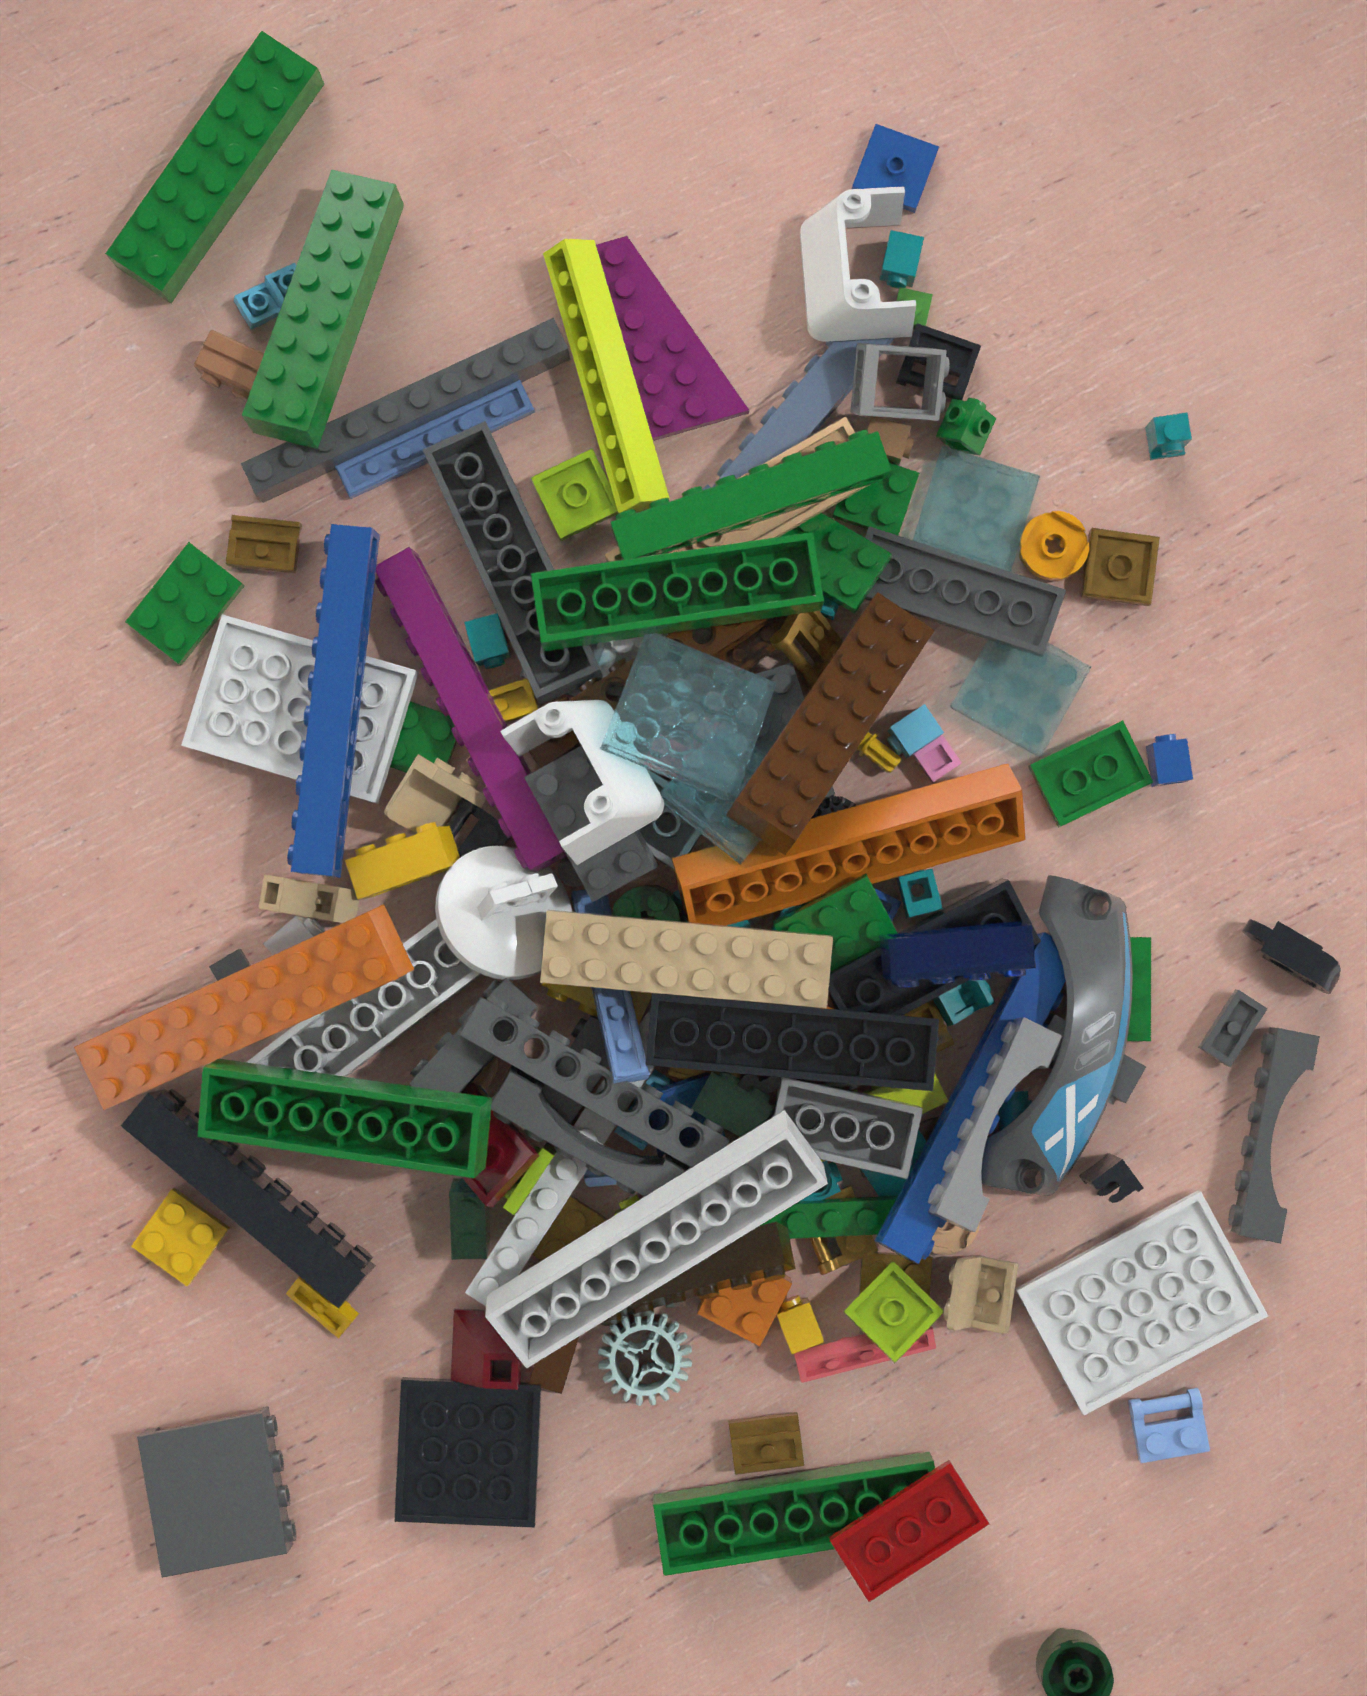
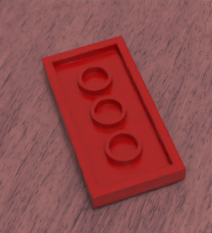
M948 1460L830 1536L829 1539L868 1602H871L990 1523L956 1469Z

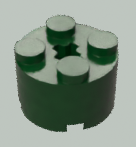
M644 885L627 891L615 902L611 914L613 916L643 918L646 916L647 911L648 916H654L657 920L686 922V916L680 899L671 891L659 885Z
M1057 1629L1043 1642L1037 1653L1036 1672L1047 1696H1110L1114 1684L1111 1664L1100 1644L1088 1633L1076 1629ZM1077 1667L1080 1668V1671H1079V1672H1077V1671H1072L1071 1674L1069 1675V1672H1070L1072 1669L1075 1670Z

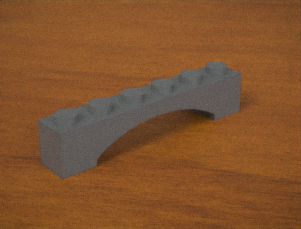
M1269 1027V1032L1263 1035L1261 1041V1053L1264 1054L1262 1067H1258L1254 1079V1086L1258 1088L1256 1101L1251 1102L1248 1110V1121L1251 1122L1249 1136L1244 1137L1241 1154L1245 1156L1243 1170L1238 1171L1235 1179V1190L1238 1191L1236 1205L1233 1204L1230 1208L1228 1218L1229 1225H1232L1231 1231L1238 1235L1281 1244L1287 1209L1279 1205L1273 1186L1271 1174L1272 1137L1280 1108L1291 1087L1305 1070H1314L1320 1036Z
M511 1065L492 1097L491 1110L494 1111L493 1115L497 1119L507 1124L512 1122L525 1128L524 1132L530 1138L542 1142L543 1139L555 1145V1150L568 1159L578 1158L586 1163V1168L592 1173L601 1177L605 1174L617 1181L616 1184L622 1190L630 1194L638 1192L643 1196H647L691 1168L665 1152L663 1156L634 1155L614 1150L588 1138L571 1126L552 1107L542 1091L543 1082Z

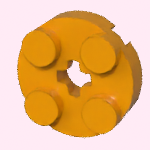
M1052 511L1051 513L1040 514L1026 525L1021 534L1019 558L1025 567L1036 577L1048 581H1062L1076 573L1087 559L1089 542L1085 534L1086 530L1080 520L1067 512ZM1055 537L1060 539L1059 546L1063 549L1062 553H1049L1047 551L1048 546L1045 545L1046 539L1048 541H1052Z

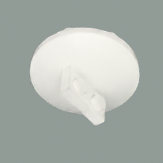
M488 846L465 854L444 875L436 896L435 911L437 924L449 949L469 968L496 979L518 980L528 978L541 972L547 910L572 912L570 900L562 882L549 867L538 872L530 871L528 867L523 868L514 853L516 848Z

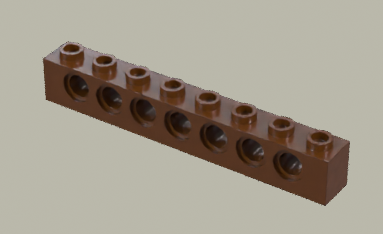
M774 617L739 622L734 625L726 624L699 628L707 629L712 634L711 640L706 644L696 643L692 638L693 634L699 629L667 633L668 635L657 643L652 639L643 644L637 650L639 654L628 662L623 658L614 663L608 669L610 674L599 681L595 677L584 683L579 688L581 693L569 700L566 696L557 702L603 700L612 707L619 721L622 722L710 662H713L772 623ZM670 648H678L683 652V657L677 663H669L664 659L665 652ZM639 668H651L654 671L653 678L649 682H639L635 678V673ZM621 686L624 688V697L617 702L608 700L606 693L610 687ZM572 730L560 740L549 739L529 750V753L539 768H542L582 745Z

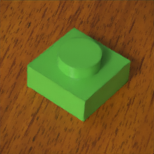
M899 287L896 301L916 300L913 329H915L917 323L926 326L933 294Z

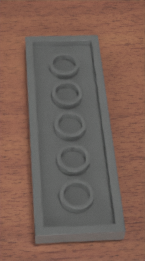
M869 526L865 538L892 553V557L866 596V600L871 601L875 594L879 592L912 615L1039 657L1044 656L1066 594L1065 589Z

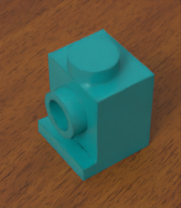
M1188 412L1153 417L1145 427L1150 461L1185 455L1184 447L1192 440Z
M933 868L919 870L896 878L906 918L943 909ZM914 884H919L923 887V894L920 897H915L911 893V888Z

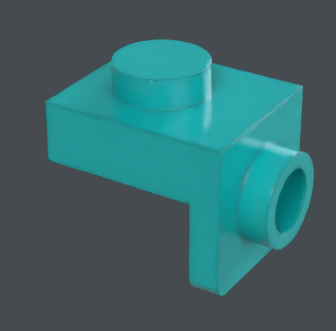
M981 975L933 999L947 1027L994 1003L990 986Z

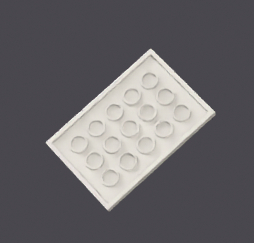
M222 614L181 746L297 780L298 775H302L303 761L300 760L301 742L306 740L307 727L304 725V711L306 706H310L311 692L308 691L309 673L314 671L315 658L312 656L313 640ZM366 656L350 796L379 804L417 680L418 671Z
M1199 1190L1015 1288L1083 1415L1096 1410L1268 1317L1207 1201Z

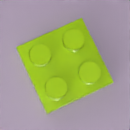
M593 448L531 477L534 487L561 541L619 514L610 483Z
M548 1142L542 1149L535 1146L534 1150L540 1156L527 1169L523 1178L520 1177L503 1196L508 1199L503 1208L513 1215L519 1210L557 1152L555 1147Z
M894 1261L844 1310V1314L894 1364L944 1313Z

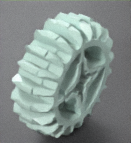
M655 1313L647 1315V1319L634 1317V1322L630 1321L628 1315L622 1316L623 1328L618 1324L610 1325V1329L615 1336L603 1334L602 1341L610 1345V1347H599L598 1354L609 1359L600 1361L598 1367L602 1370H611L603 1376V1381L607 1383L615 1379L616 1382L613 1384L611 1392L616 1394L621 1388H624L625 1392L622 1400L625 1402L630 1399L631 1394H636V1405H642L643 1396H649L650 1405H656L657 1393H660L662 1399L667 1401L670 1397L667 1387L678 1393L681 1387L675 1379L677 1378L682 1381H687L688 1374L680 1368L692 1367V1360L682 1357L691 1353L692 1347L691 1345L680 1346L688 1338L686 1332L674 1334L679 1327L677 1321L672 1322L669 1327L665 1326L668 1318L666 1313L660 1316L659 1322L653 1320ZM636 1331H652L642 1343L626 1342L623 1340L626 1336ZM661 1336L670 1343L673 1349L674 1364L667 1362L666 1358L662 1357L657 1351ZM653 1343L651 1346V1359L653 1362L649 1363L647 1360V1364H643L640 1371L637 1372L640 1363V1356L637 1353L641 1351L643 1354V1350H648L650 1344ZM617 1350L625 1353L624 1356L633 1363L634 1367L630 1378H627L618 1366L616 1359ZM654 1371L660 1374L664 1372L667 1374L663 1379L655 1383H639L648 1372Z

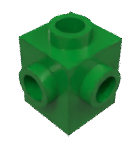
M968 398L967 401L952 399L936 437L955 452L981 455L997 418L986 410V404L978 399Z

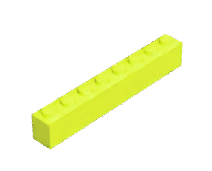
M563 239L543 253L618 513L630 509L641 512L650 509L649 504L662 498H669L670 500L595 241Z

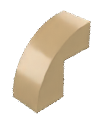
M264 874L258 909L344 923L357 917L359 900L353 889Z

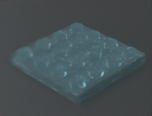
M645 634L600 750L734 803L770 704L776 682L660 634Z

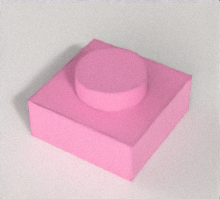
M943 735L913 754L931 783L961 764V761Z

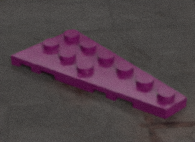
M628 236L596 244L653 441L749 414L750 410Z

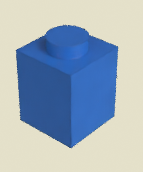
M1176 734L1161 735L1155 737L1156 743L1146 746L1149 772L1153 783H1151L1152 787L1193 780L1187 738L1177 740Z

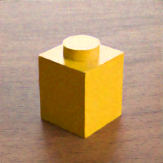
M800 1295L785 1299L777 1313V1317L791 1354L824 1343L808 1297L801 1299Z

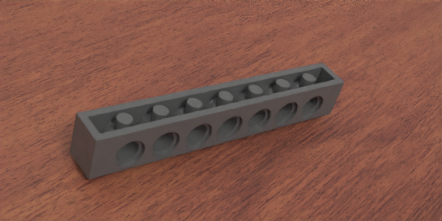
M491 994L488 1000L482 997L478 999L459 1032L460 1036L691 1168L726 1147L729 1142L728 1138L721 1135L724 1131L723 1127L707 1118L701 1124L691 1118L693 1110L677 1101L674 1102L673 1106L661 1101L660 1099L664 1093L645 1083L641 1089L628 1081L614 1083L612 1072L599 1065L601 1057L585 1048L582 1049L581 1053L574 1051L568 1047L571 1040L552 1030L549 1036L537 1029L540 1022L521 1012L519 1018L506 1012L509 1004ZM500 1020H507L513 1027L511 1037L503 1041L496 1039L493 1035L494 1025ZM531 1038H539L544 1045L542 1054L537 1058H529L524 1052V1045ZM562 1056H570L574 1061L573 1071L566 1076L559 1075L555 1069L556 1061ZM593 1074H601L605 1079V1086L599 1093H590L586 1087L587 1079ZM630 1091L635 1095V1105L628 1111H622L617 1105L618 1097L623 1092ZM656 1109H662L666 1114L664 1125L660 1128H651L648 1123L650 1113ZM686 1127H693L696 1131V1140L689 1146H683L679 1141L680 1132Z

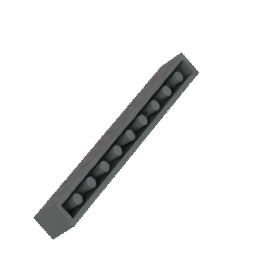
M554 318L328 422L318 449L285 442L242 462V468L255 495L264 503L335 470V466L477 399L518 380L522 383L569 361L568 347Z

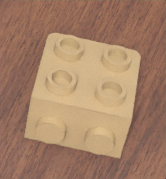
M418 754L387 804L384 814L389 819L417 834V827L431 822H436L437 827L446 826L462 797L480 808L486 798L484 793L476 789L479 782L463 772H461L459 777H456L452 774L455 768L446 762L436 758L435 762L432 763Z
M980 1255L958 1258L956 1264L952 1265L949 1273V1283L952 1285L951 1298L947 1300L944 1308V1319L947 1320V1329L956 1331L974 1327L1001 1334L1009 1333L1018 1263Z

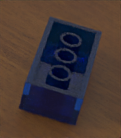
M1019 921L879 935L883 977L893 982V985H897L898 988L919 986V980L921 979L933 981V984L955 982L954 976L963 975V978H969L970 981L990 979L991 972L1004 974V977H1018L1026 975V969L1036 968L1032 925Z

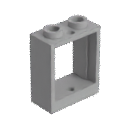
M857 342L850 413L863 416L939 421L940 413L944 411L946 396L942 390L943 380L949 372V358L946 357L947 350ZM879 354L927 357L922 409L874 405Z

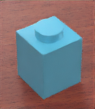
M924 704L887 730L890 734L887 741L898 756L903 753L907 759L940 737L944 731Z

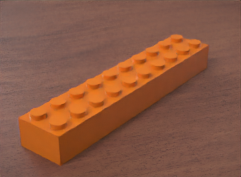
M1007 763L812 818L786 855L756 835L672 858L685 916L689 923L727 926L811 902L865 873L868 875L871 883L874 884L1024 841L1026 836L1022 788Z
M383 904L75 1046L74 1049L103 1110H106L394 981L414 970V967Z

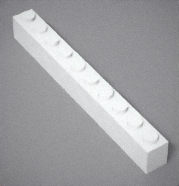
M651 1008L638 1026L645 1057L647 1055ZM647 1065L649 1074L654 1068L653 1065ZM605 1079L603 1080V1082L601 1083V1085L595 1093H599L603 1090L605 1086ZM645 1080L630 1083L641 1088ZM626 1091L620 1094L617 1100L620 1110L626 1111L635 1097L632 1092ZM585 1108L573 1127L588 1138L603 1145L616 1124ZM556 1152L465 1292L466 1294L486 1306L489 1293L519 1275L587 1171L585 1162L576 1157L568 1159Z

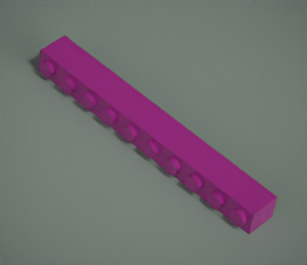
M407 547L377 564L376 573L378 578L375 579V584L383 597L389 596L394 606L390 608L393 619L399 627L404 626L409 637L405 638L409 650L415 657L419 655L424 664V667L420 668L421 673L430 687L435 686L439 694L436 702L445 716L450 715L455 725L451 730L456 741L461 747L466 746L471 756L467 758V762L476 777L481 775L486 785V788L482 789L485 798L491 807L497 806L502 818L498 819L501 829L508 838L513 837L518 847L514 850L517 860L523 868L528 867L530 871L534 872L541 871L567 855L524 778L532 772L523 755L519 757L500 732L508 726L419 554L410 547Z

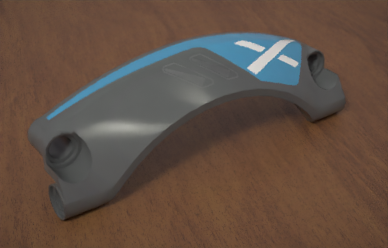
M1052 875L1047 877L1039 915L1051 933L1064 968L1067 986V1018L1063 1042L1049 1078L1029 1107L1004 1129L987 1138L981 1170L982 1184L1044 1196L1054 1194L1058 1190V1187L1070 1173L1089 1143L1106 1109L1124 1057L1132 1004V953L1125 902L1121 898L1105 891ZM1108 901V910L1102 915L1101 908ZM1040 1171L1042 1180L1037 1187L1035 1177Z

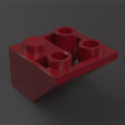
M454 1309L451 1380L479 1388L518 1390L521 1383L522 1362L485 1317L486 1310Z

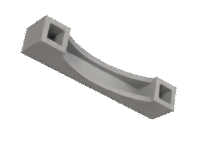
M1025 1017L1014 1019L1013 1022L1010 1021L1005 1026L1001 1035V1041L1004 1044L999 1055L995 1053L987 1066L986 1073L990 1075L985 1086H980L973 1097L972 1105L975 1108L970 1119L966 1118L960 1126L957 1137L961 1140L955 1152L951 1151L944 1162L943 1170L946 1171L941 1184L937 1183L930 1193L928 1203L931 1204L929 1213L966 1231H976L990 1200L983 1196L981 1170L984 1147L993 1120L1006 1097L1025 1076L1036 1068H1048L1062 1037L1061 1035Z

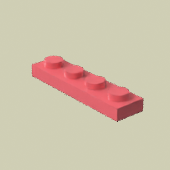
M931 1326L902 1357L936 1349L933 1327ZM865 1334L843 1337L835 1342L813 1346L794 1354L801 1383L890 1360Z

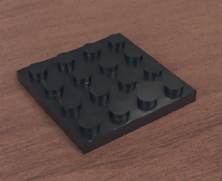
M403 1377L400 1390L394 1522L535 1528L541 1384L521 1382L518 1390L488 1389L452 1381L451 1379Z

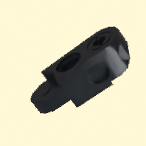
M1249 919L1242 932L1263 946L1260 950L1264 953L1262 958L1323 993L1331 994L1339 980L1341 968L1339 962L1333 956L1322 951L1323 947L1279 921H1277L1272 930L1255 920Z

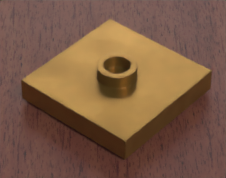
M1091 528L1088 539L1089 553L1085 562L1081 597L1150 606L1152 603L1160 537Z

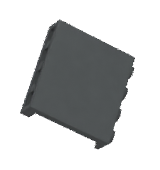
M269 1406L263 1407L259 1412L160 1430L159 1427L146 1429L137 1437L162 1578L287 1554L293 1546V1541H296L297 1538L294 1520H289L287 1506H290V1492L288 1486L282 1484L280 1472L284 1471V1459L282 1451L276 1450L274 1437L278 1435V1425L275 1415L270 1416Z

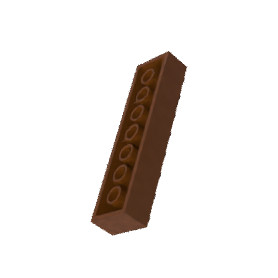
M877 592L743 788L726 816L786 855L935 630Z

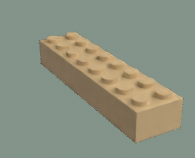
M547 910L540 983L827 1008L833 937L821 934Z

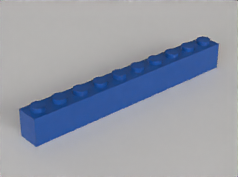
M331 524L330 534H326L324 539V553L327 555L326 568H322L320 573V587L323 589V598L316 608V622L319 623L318 637H314L312 642V656L315 658L314 671H311L308 677V691L311 692L310 706H306L304 711V725L307 727L306 740H303L300 746V760L303 761L302 775H298L296 780V795L299 796L298 810L295 809L292 815L291 825L292 830H295L294 844L289 846L287 855L288 864L291 865V872L341 878L380 534L371 527Z
M1046 932L1037 934L1041 942L1027 949L948 1099L949 1102L946 1103L908 1179H906L874 1240L911 1262L919 1264L921 1258L925 1260L929 1256L935 1243L932 1240L938 1227L942 1228L947 1222L928 1212L931 1207L928 1199L934 1186L937 1183L941 1184L946 1171L943 1170V1165L948 1154L951 1151H956L961 1140L957 1137L961 1124L966 1118L970 1119L975 1106L972 1105V1100L977 1089L980 1086L984 1087L990 1075L986 1073L987 1066L995 1053L999 1055L1004 1044L1001 1041V1035L1008 1022H1013L1014 1019L1025 1017L1047 1028L1048 1024L1045 1023V1020L1050 1010L1055 1011L1062 1001L1064 994L1060 991L1066 982L1064 968L1058 948L1052 936ZM1016 1086L1006 1097L1004 1103H1007L1010 1100L1015 1091ZM996 1114L988 1134H991L996 1128L1000 1119L999 1115Z

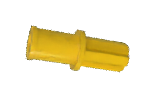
M868 732L857 748L860 751L859 756L865 755L885 772L891 773L900 763L901 758L879 741L876 733L872 735Z

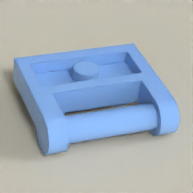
M1198 1388L1187 1389L1185 1394L1141 1401L1140 1398L1128 1400L1138 1460L1141 1463L1210 1451L1203 1415V1402ZM1189 1407V1416L1149 1423L1144 1422V1415Z

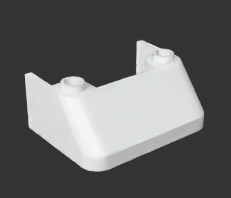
M904 187L847 190L803 222L800 231L807 329L814 339L828 342L912 337L916 300L880 302L879 289L872 281L867 279H850L845 229L901 225L905 195Z
M603 700L551 702L500 731L519 757L551 738L564 736L572 730L576 734L603 784L592 791L584 803V810L590 824L559 841L562 848L577 865L659 818L664 809V800L614 710Z

